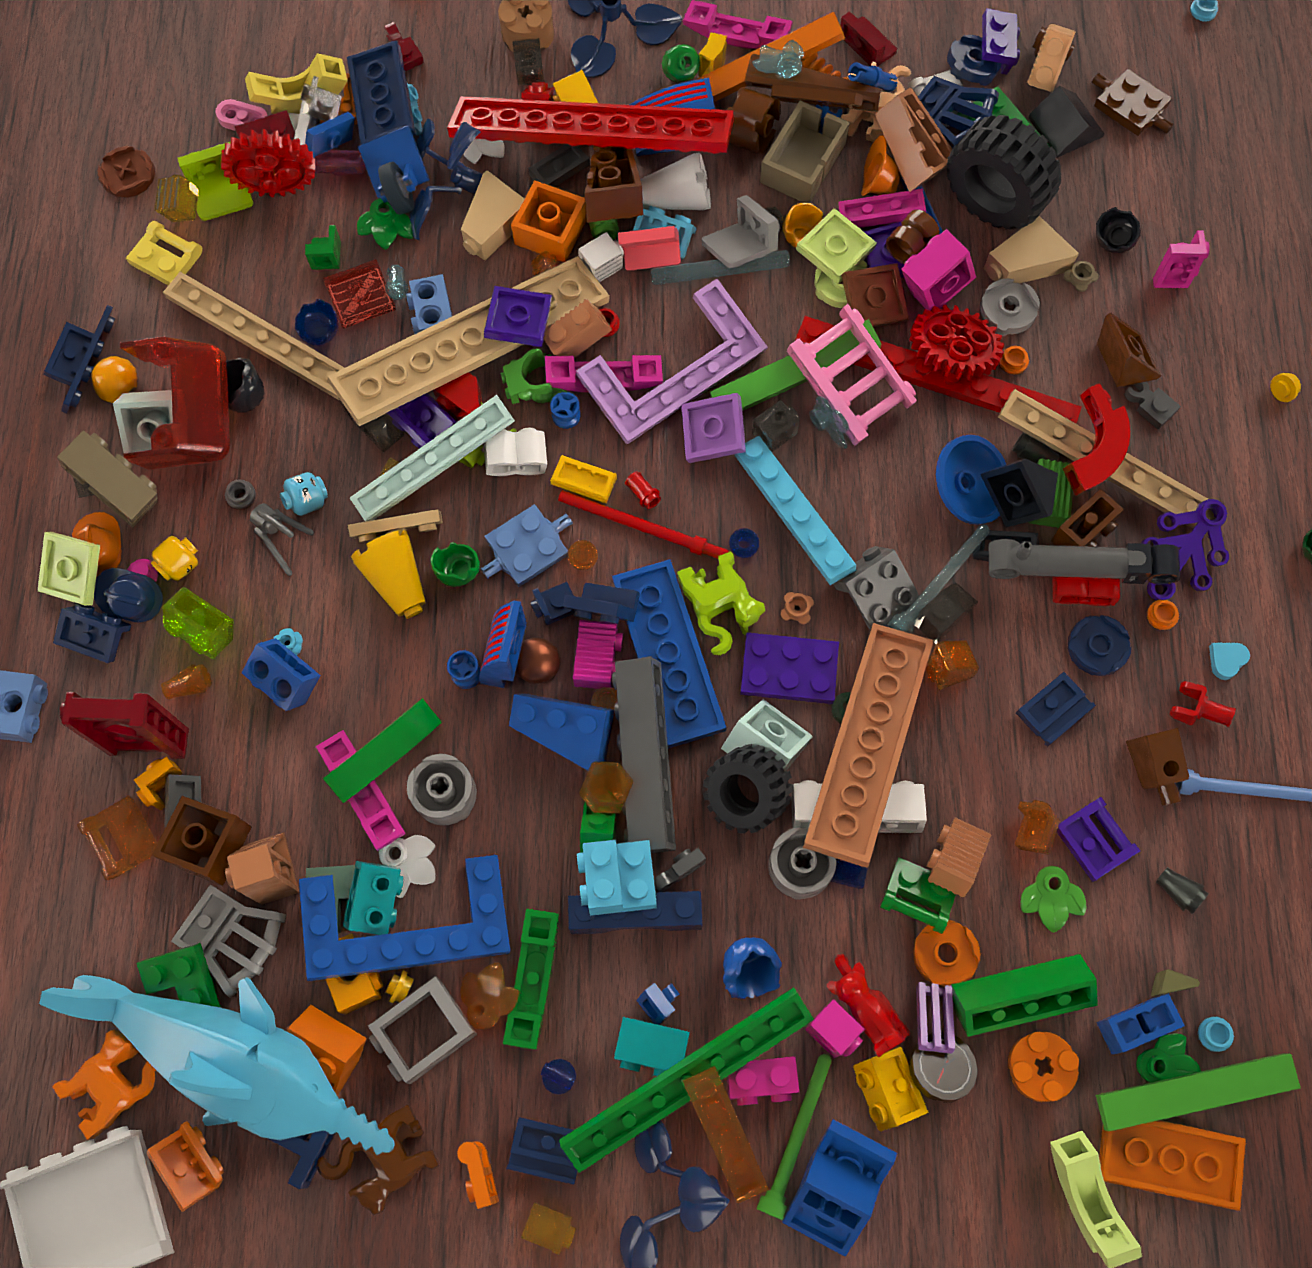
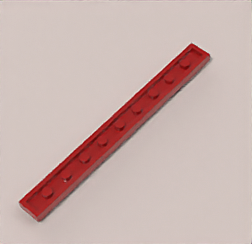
M804 316L795 341L800 338L803 344L806 342L810 344L835 325ZM880 340L881 351L903 381H908L911 384L998 413L1001 412L1011 392L1016 389L1077 424L1082 406L984 374L981 379H978L973 374L972 379L969 381L964 375H961L960 379L957 380L954 373H950L945 377L944 370L940 369L934 372L935 365H924L926 358H917V352ZM868 354L853 363V365L872 371L877 369Z

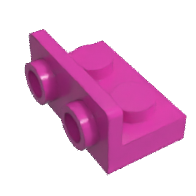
M1203 230L1196 231L1190 244H1170L1153 277L1154 288H1189L1194 277L1199 274L1203 260L1207 259L1209 255V242L1205 241Z

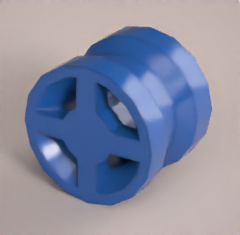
M561 392L551 400L552 419L560 428H572L580 421V404L574 394Z

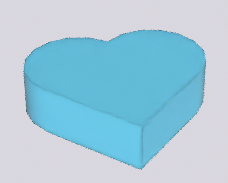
M1212 643L1209 646L1213 674L1221 680L1231 679L1238 673L1239 668L1244 666L1250 659L1248 648L1241 643Z

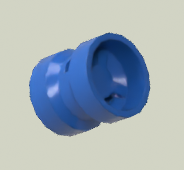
M466 650L453 653L447 661V670L453 683L462 689H470L479 683L481 671L476 656Z

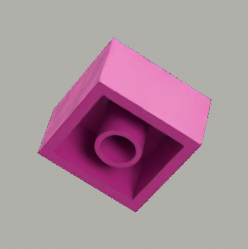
M947 229L940 235L934 236L928 242L927 247L920 253L911 256L905 262L904 267L901 268L910 293L929 311H931L933 306L940 309L943 304H946L976 278L970 252Z

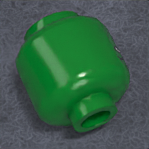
M686 44L671 47L666 51L662 59L663 72L672 82L681 83L689 81L696 76L700 68V58L697 51Z

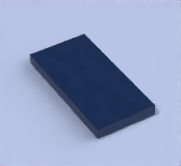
M395 40L347 57L361 145L406 126H410L413 136L416 135L402 52L398 41Z

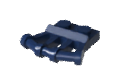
M933 76L917 97L953 149L974 123L984 117L993 116V107L998 102L999 93L991 88L963 87ZM968 101H982L983 105L981 107ZM955 110L962 114L968 115L970 117L975 118V120L972 121L962 116L956 115L952 113V111ZM943 124L963 132L954 136Z

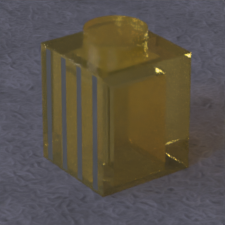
M172 175L169 178L158 179L154 211L171 222L195 220L199 188L182 175Z

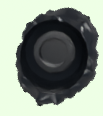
M240 357L221 362V375L217 381L218 396L222 404L227 409L237 413L248 412L259 406L264 398V386L252 362L247 358Z

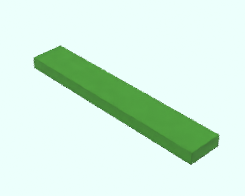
M865 320L863 326L878 347L881 348V342L870 320ZM848 330L817 352L814 359L821 368L823 366L827 368L860 343L853 333ZM789 355L711 391L710 396L714 398L738 393L741 396L742 411L808 380Z
M1282 1053L1096 1095L1104 1130L1113 1131L1295 1090L1301 1087L1291 1053Z

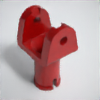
M1191 682L1180 683L1179 691L1199 702L1196 710L1173 706L1169 713L1172 718L1188 725H1194L1196 719L1200 720L1202 717L1230 727L1236 708L1208 700V696H1206L1207 688L1203 685Z

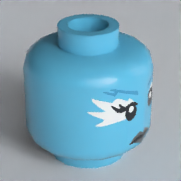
M309 472L286 479L283 484L284 492L280 493L285 509H292L295 514L300 516L321 509L324 505V499L328 497L326 487L320 476L315 477Z

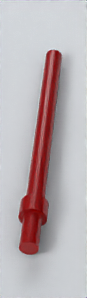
M564 490L560 492L559 502L689 548L691 553L699 556L705 554L718 559V556L729 552L727 549L708 543L706 538L697 535L691 537Z

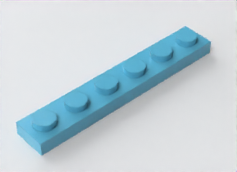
M757 436L746 442V452L734 454L829 585L855 572V562L761 437Z

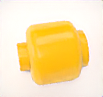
M170 536L152 551L151 555L154 560L151 564L167 581L171 578L175 581H180L198 565V560L194 556L198 550L186 537L180 541L177 537Z

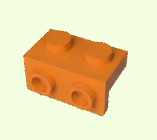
M188 1121L182 1123L179 1130L153 1145L146 1152L182 1212L218 1189L223 1180L221 1175L224 1173L217 1157L214 1155L210 1157L203 1147L206 1141L202 1132L197 1126L192 1128Z

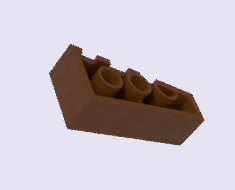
M594 145V153L591 156V169L587 177L588 185L584 193L587 223L619 218L629 219L634 216L644 215L642 184L633 150L613 146L601 148Z

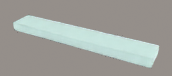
M495 395L350 497V500L365 522L373 521L515 422L500 398Z

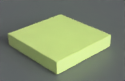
M834 208L797 244L796 250L839 284L842 281L841 274L853 271L875 249L877 242Z
M44 532L37 591L85 606L93 605L100 545L55 532Z

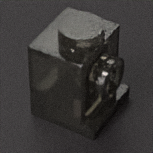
M539 38L512 41L518 86L532 85V82H544Z

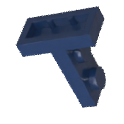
M324 1130L314 1132L310 1139L307 1138L309 1134L284 1140L269 1139L301 1156L288 1184L298 1189L309 1187L317 1171V1160L320 1157H324L335 1133L329 1134V1132Z

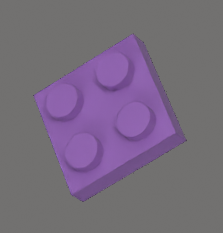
M738 393L682 404L685 455L689 463L746 452L741 396Z

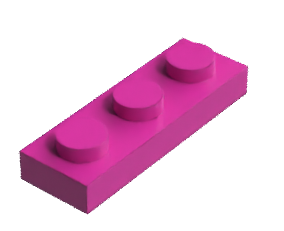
M923 188L913 190L910 193L909 191L838 202L839 212L858 228L901 222L912 210L916 209L926 212Z

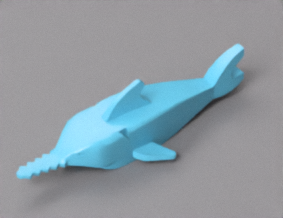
M89 975L76 977L72 989L52 987L42 991L39 1004L44 1007L77 1018L94 1021H112L170 1085L192 1102L207 1110L202 1119L206 1126L237 1121L239 1127L260 1137L275 1140H284L325 1130L329 1134L337 1132L341 1140L349 1137L354 1145L361 1142L365 1150L373 1147L376 1155L382 1152L388 1153L394 1148V1140L390 1137L387 1128L379 1130L376 1121L368 1122L365 1114L357 1115L354 1106L347 1108L344 1099L338 1098L318 1060L313 1056L310 1048L304 1041L275 1026V1017L272 1009L253 982L247 977L239 980L238 983L240 1013L209 1005L133 993L125 986L110 979Z

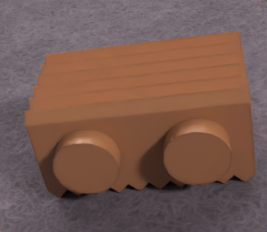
M584 299L583 303H579V306L574 307V310L565 313V317H560V320H556L555 324L551 323V327L546 328L544 340L554 355L574 356L575 358L612 331L601 311L588 299Z
M956 817L950 826L944 824L936 840L937 843L941 844L939 850H933L926 866L932 869L928 881L935 883L936 886L940 885L941 888H946L954 894H959L960 897H965L975 881L991 834Z

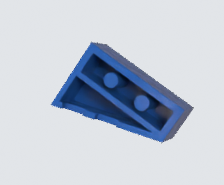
M525 693L514 694L509 726L597 775L603 773L605 769L614 710Z

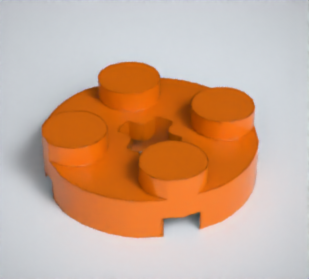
M1033 1032L1017 1040L1009 1052L1008 1069H1010L1012 1082L1022 1095L1033 1101H1058L1062 1097L1067 1096L1077 1082L1079 1058L1071 1046L1056 1034ZM1046 1058L1049 1060L1051 1072L1050 1074L1044 1073L1040 1076L1037 1073L1039 1068L1035 1065L1036 1059L1042 1061Z

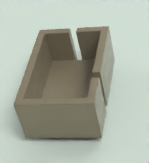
M799 101L762 161L760 183L803 203H811L821 186V182L825 180L846 145L850 122L827 112L824 119L823 132L820 134L822 110Z
M83 430L57 456L61 467L82 485L85 483L89 484L88 490L131 527H134L158 502L157 490L155 489L157 486L145 475L142 474L140 477L135 475L131 469V463L122 455L117 454L114 457L107 448L108 444L96 433L90 436Z

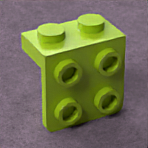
M225 143L177 158L189 184L198 216L202 221L240 211L253 205V199L251 194L248 193V188L239 190L238 183L230 184V178L224 177V170H221V150H225Z

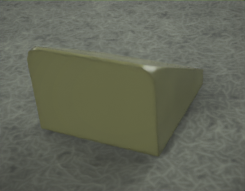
M1167 969L1156 973L1151 996L1154 997L1199 986L1200 981Z

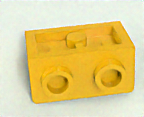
M901 1046L886 1052L879 1058L875 1056L853 1065L856 1081L863 1091L869 1106L870 1116L880 1132L897 1127L928 1113L921 1093L910 1076L909 1064Z

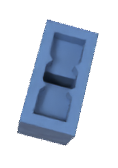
M443 274L409 281L411 292L406 293L409 309L415 310L416 317L411 318L414 334L452 317ZM431 321H437L436 323L428 324Z

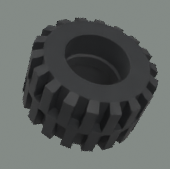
M752 744L744 745L741 748L733 749L715 761L714 765L708 769L706 774L709 777L704 779L703 786L708 788V790L703 795L704 800H709L710 805L707 806L709 812L714 811L717 816L714 819L718 823L724 821L726 823L725 828L731 831L737 828L738 833L745 834L748 830L750 833H755L761 828L764 829L784 813L785 807L790 804L792 799L789 794L793 792V784L788 783L792 776L790 771H784L783 766L786 765L782 759L779 761L775 759V752L770 750L766 753L765 747L760 745L753 748ZM738 774L748 777L756 785L759 792V803L747 799L741 793L737 781Z

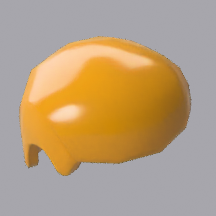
M800 202L792 206L783 223V233L787 242L796 248L797 244L822 220L823 212L811 203Z
M109 356L102 359L95 365L91 374L95 393L101 400L114 403L123 393H129L132 388L137 387L136 368L129 360L118 356Z

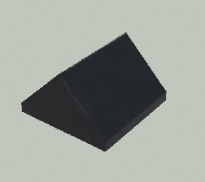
M1058 86L1028 116L1039 134L1048 140L1047 144L1054 148L1056 158L1096 141L1105 134L1076 93L1061 86Z
M1022 459L980 474L1006 528L1045 518L1053 513L1058 478L1057 472L1030 460Z

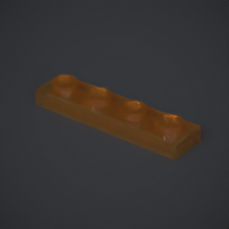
M713 1066L684 1080L685 1088L737 1204L768 1190V1185L716 1067Z

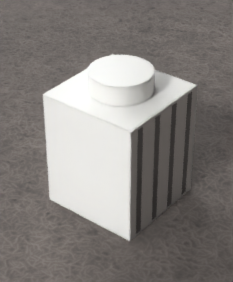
M607 232L578 249L580 259L599 282L623 268L624 250L617 240L613 241Z

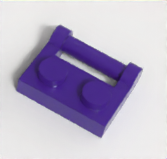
M1099 797L1054 827L1092 882L1141 851L1135 843L1131 844L1105 808L1107 804L1102 797ZM1092 814L1096 816L1121 852L1115 854L1089 816Z

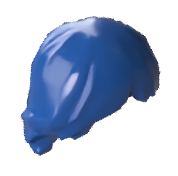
M745 937L735 941L727 949L723 960V981L725 989L728 990L731 998L759 997L780 987L779 979L782 962L775 950L765 940L756 937Z

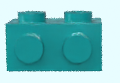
M356 861L343 927L350 931L377 935L388 934L389 928L394 927L397 917V909L393 908L395 897L401 894L404 878L400 876L401 870L392 866Z
M623 1017L614 1059L621 1061L620 1068L640 1072V1068L643 1066L654 1069L653 1076H658L685 1058L690 1032Z

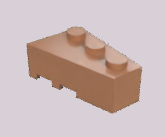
M912 88L899 93L875 114L909 193L938 175L947 167V160L952 147Z

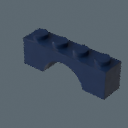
M701 891L655 893L657 908L590 916L588 905L582 906L581 895L568 896L569 931L571 934H599L623 929L702 930Z

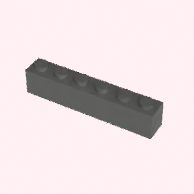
M651 656L615 662L616 672L612 674V682L615 690H617L618 698L614 710L620 725V733L617 735V746L619 751L622 752V765L619 767V776L624 784L625 792L621 805L627 819V829L624 830V842L649 840L651 854L676 851L661 662Z

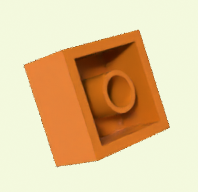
M534 180L511 224L514 244L566 262L587 221L585 198Z

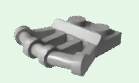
M210 885L171 942L180 948L201 943L210 972L225 994L231 998L238 993L239 980L246 977L251 979L255 975L259 976L264 969L261 966L269 954L273 956L277 950L275 946L281 923H285L286 914L245 907ZM246 916L268 920L264 939L240 925L239 921L241 918ZM232 931L258 947L251 959L225 944ZM220 951L244 968L228 978L215 959V956Z

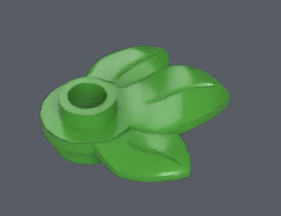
M1046 866L1038 872L1036 882L1024 889L1021 895V911L1024 913L1038 911L1044 926L1054 933L1065 925L1069 913L1085 915L1086 900L1081 888L1069 883L1068 875L1063 869L1056 866ZM1052 877H1056L1058 885L1051 889L1049 887V880Z

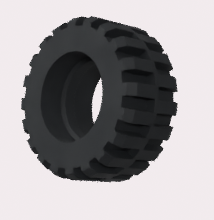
M994 115L978 120L951 150L947 160V178L951 180L950 188L952 192H956L957 200L967 207L969 213L977 215L980 221L984 223L989 222L993 227H1004L1007 230L1023 228L1033 223L1055 197L1061 184V165L1059 160L1055 159L1056 152L1054 148L1048 146V140L1043 135L1037 134L1034 127L1030 124L1028 126L1024 125L1020 119H1009V116L999 115L996 117Z

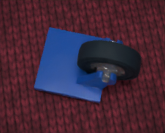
M410 126L403 127L358 146L377 198H381L384 203L389 202L398 215L413 210L412 191H415V186L430 180Z

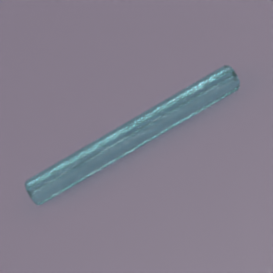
M787 250L775 251L735 268H728L719 259L651 269V279L654 285L784 268L790 265V256Z

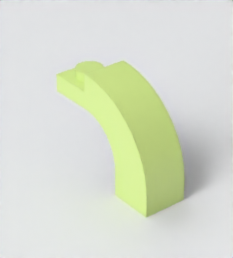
M1079 1131L1050 1142L1053 1160L1062 1189L1072 1214L1092 1252H1098L1107 1268H1114L1141 1258V1246L1118 1214L1103 1179L1099 1154L1084 1132Z

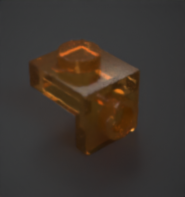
M1033 800L1031 803L1020 801L1018 809L1024 814L1015 845L1019 850L1049 855L1059 826V817L1051 809V806L1043 801Z

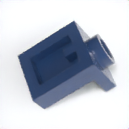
M567 581L541 593L538 588L532 590L534 600L530 602L537 619L543 617L546 626L574 614V610L563 607L565 595L574 596Z

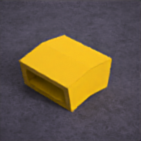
M710 32L707 44L699 53V77L724 66L727 45L726 35Z

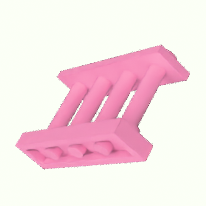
M847 304L839 313L843 319L841 322L810 344L807 342L803 344L800 338L789 345L787 352L850 441L856 446L868 436L866 430L869 424L900 402L908 409L917 400L914 397L916 392L908 381L903 382L863 326L864 319L857 309H851ZM850 330L860 344L827 368L824 366L821 368L814 359L816 358V353ZM868 354L877 369L846 391L840 390L838 392L831 383L834 381L833 377ZM885 378L894 393L863 415L855 416L849 408L851 405L850 401Z

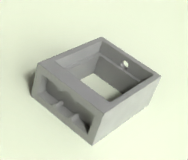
M436 976L368 1026L373 1033L369 1039L380 1054L385 1051L391 1061L387 1066L398 1082L403 1079L408 1084L415 1082L477 1035L449 991ZM429 995H432L457 1034L409 1069L384 1029Z

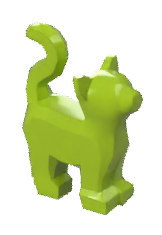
M732 552L718 556L719 566H717V574L719 579L707 584L705 583L706 573L704 569H700L696 574L692 567L677 572L683 593L693 604V609L698 619V626L704 634L720 639V643L711 649L713 655L725 654L731 649L733 642L731 634L724 627L711 624L713 617L734 608L736 621L742 633L746 635L748 627L756 623L760 615L765 612L764 603L755 600L748 594L745 582L733 569L735 562Z

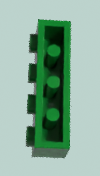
M1080 954L952 984L954 1011L967 1037L1098 1006L1097 979Z

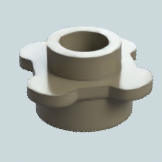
M1077 261L1071 270L1065 271L1064 279L1071 282L1077 291L1084 292L1091 282L1097 281L1098 273L1091 263Z

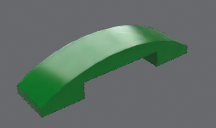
M422 698L322 779L339 800L345 803L415 747L442 722Z
M526 908L521 936L522 945L511 1009L507 1017L503 1040L504 1045L537 1050L553 967L559 913Z

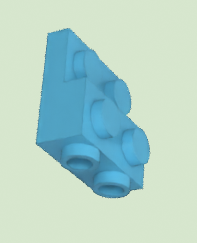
M616 840L583 843V852L577 853L578 871L586 875V885H580L582 906L588 905L590 916L657 908L649 840L616 844Z

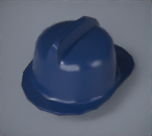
M110 568L104 570L96 578L94 599L97 606L105 613L116 614L122 617V619L131 622H145L154 618L162 607L163 594L161 589L148 576L122 568Z

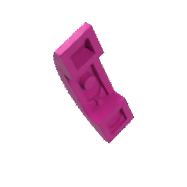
M691 0L683 18L684 25L709 38L710 32L726 35L728 45L749 49L761 48L789 34L793 26V21L772 16H767L763 23L717 13V5Z
M661 355L632 356L631 361H605L626 391L650 388L663 383ZM545 356L546 383H550L551 387L588 392L577 377L576 371L589 362H575L574 356Z
M344 730L316 746L330 772L357 752ZM375 780L348 800L377 851L406 834Z

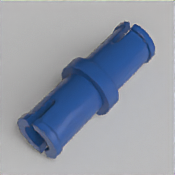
M854 62L848 70V73L856 75H848L851 81L874 86L886 92H892L898 83L890 80H897L895 74L884 72L875 65L868 67Z

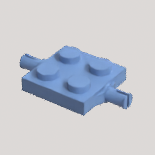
M535 504L485 535L486 542L494 551L495 560L481 567L482 573L489 579L498 571L503 570L512 577L518 587L522 586L569 555V551L559 538V532L573 524L571 519L565 513L562 517L551 523L542 515Z

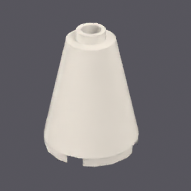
M700 152L693 153L640 179L643 209H649V206L670 210L711 209L710 191L707 189L706 182L707 174Z

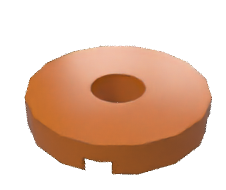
M952 920L948 921L943 934L933 931V927L930 925L924 927L916 937L913 947L915 966L922 977L932 984H939L941 987L945 985L952 986V984L971 979L976 972L981 957L979 943L972 931ZM947 944L953 947L955 951L953 962L947 963L940 959L938 955L940 945Z

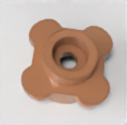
M787 593L784 596L786 603L785 608L781 610V618L785 621L796 620L802 625L809 623L811 618L809 611L814 605L812 597L801 593ZM799 606L800 610L796 611L794 607Z

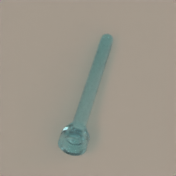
M982 524L974 531L906 612H901L900 615L895 614L887 624L888 627L911 634L914 632L916 618L989 534L990 530L987 525Z

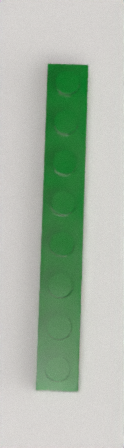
M793 987L559 1140L561 1148L579 1173L813 1021V1016Z

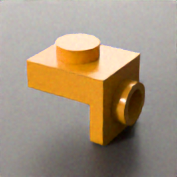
M168 757L153 761L147 766L144 773L134 779L140 788L136 792L140 800L147 807L153 805L160 811L165 808V804L157 792L165 787V777L169 774H183L177 764Z

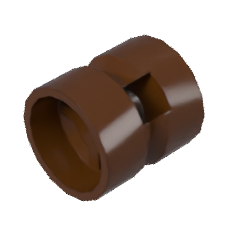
M919 209L912 210L901 222V226H898L886 239L887 250L894 259L905 264L911 256L920 253L927 247L928 242L934 236L939 235V226L931 215Z

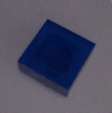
M836 858V870L831 882L863 889L868 868Z

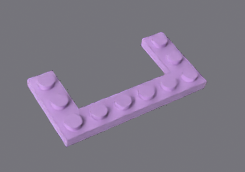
M718 279L695 292L693 299L725 342L637 401H633L601 355L576 371L579 380L626 444H629L681 409L682 404L690 403L767 350V345Z

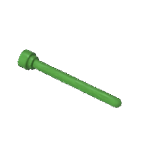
M821 1054L817 1060L770 1191H766L765 1196L761 1195L756 1208L780 1220H783L787 1206L784 1205L786 1198L783 1196L831 1065V1057L828 1054Z

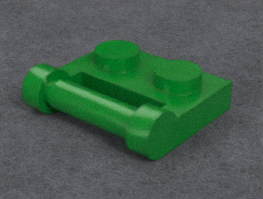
M898 857L880 908L887 911L893 909L933 927V931L943 934L949 921V915L956 894L948 891L946 888H941L940 885L936 886L935 883H930L928 881L931 873L930 870ZM896 894H898V895H900V896H902V897H905V898H907V899H909V900H912V901H914V902H916V903H919V904H921V905H923V906H926V907H928V908H930V909H933V910L937 911L938 913H937V914H936V913H933V912H931V911H929V910H926V909H924V908H922V907H919V906H917V905H915V904H912V903H910V902H908V901H905V900H903V899H901V898H898V897H896Z

